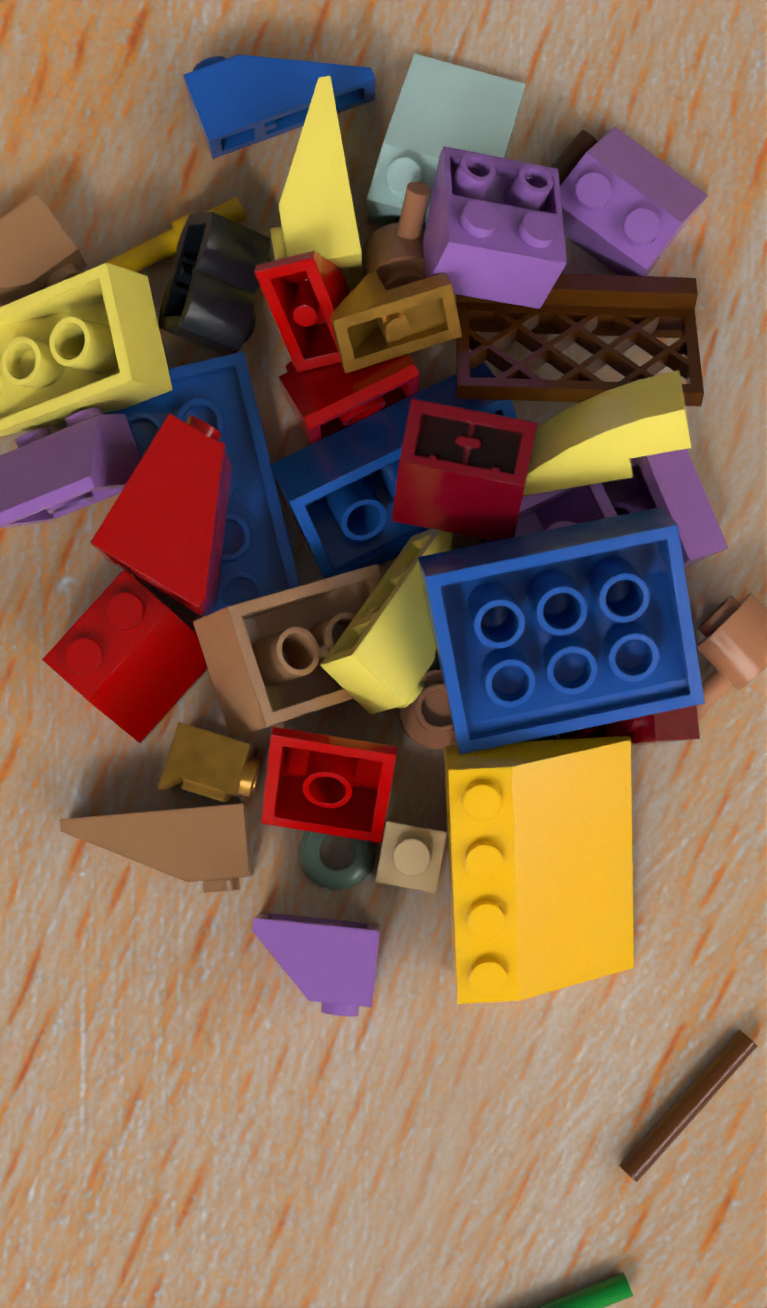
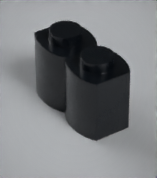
M212 211L190 214L178 241L174 273L168 282L159 313V328L217 352L239 351L243 343L250 338L255 327L254 294L258 287H260L254 271L256 265L271 262L269 256L270 238Z

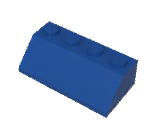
M485 362L469 372V377L496 378ZM456 374L270 464L269 466L323 578L326 579L375 564L380 565L397 557L412 536L430 529L392 521L399 461L411 399L517 418L512 401L456 399Z

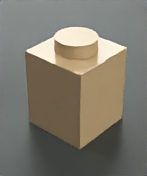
M386 821L375 882L436 893L447 832Z

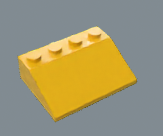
M630 737L524 741L465 754H459L457 745L444 746L453 973L458 1004L520 1001L634 968Z

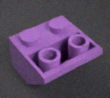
M443 146L439 156L423 238L425 278L446 273L452 283L454 294L540 309L567 264L558 169Z

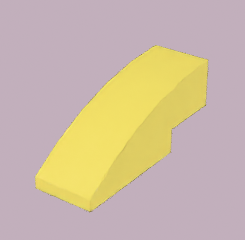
M680 371L640 379L602 392L562 411L536 428L523 496L633 477L631 458L691 448Z

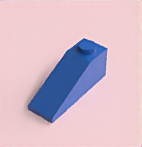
M239 54L228 59L223 56L207 58L199 62L192 72L183 75L188 96L212 159L302 127L319 77H331L337 114L375 100V76L369 67Z

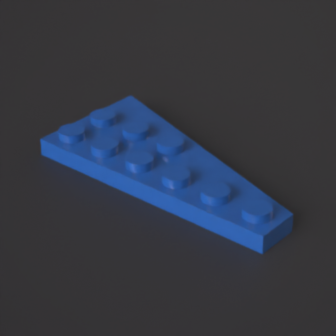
M244 351L169 368L172 391L125 409L103 413L126 415L141 459L169 413L183 422H186L189 415H193L205 421L222 434L219 440L226 445L225 450L232 466V475L214 612L228 606L300 586L274 474L269 466L271 464Z

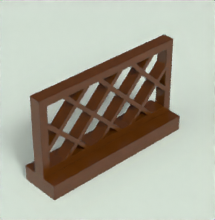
M561 273L540 309L456 294V307L462 337L456 338V399L581 403L602 392L640 379L653 377L667 366L673 371L679 370L680 375L687 381V384H682L685 405L701 406L704 388L695 316L698 295L696 278ZM476 332L500 333L487 341ZM536 334L560 335H558L551 341L546 342ZM597 336L620 337L611 342L610 344H607L601 339H599ZM655 337L680 339L667 346ZM517 341L533 353L517 362L501 350ZM577 343L593 355L581 364H578L563 354L562 351ZM637 345L653 356V358L639 366L622 353ZM485 361H488L503 372L496 378L469 377V372ZM547 362L564 375L557 380H547L539 378L532 372ZM607 364L625 378L619 382L602 381L593 373Z

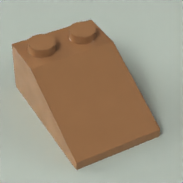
M378 564L228 606L193 621L230 738L353 699L320 665L382 579Z

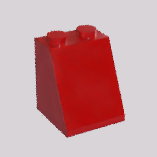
M169 413L90 544L110 562L125 569L130 574L204 617L214 613L216 607L232 466L225 450L226 445L219 440L222 434L217 429L193 415H189L186 422H183Z

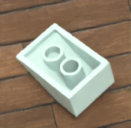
M414 53L381 148L368 193L367 221L385 226L399 223L408 183L421 182L428 185L431 189L422 227L425 229L439 156L443 146L505 158L526 84Z

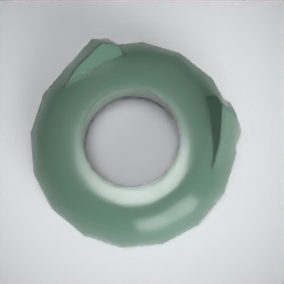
M305 831L299 845L300 864L307 877L318 886L330 890L350 889L361 883L372 870L376 857L375 842L348 838L354 846V859L346 868L335 870L327 867L322 862L319 853L323 841L332 835Z

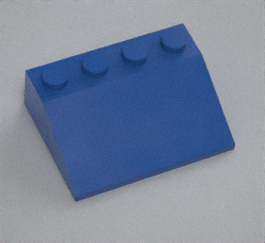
M662 507L418 557L431 627L459 754L705 703L678 524Z

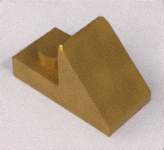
M370 272L330 314L345 373L462 337L452 283L446 273L386 291L376 272Z

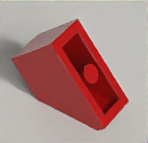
M316 251L256 265L254 273L297 373L340 363L341 358L330 314L350 294L342 270Z

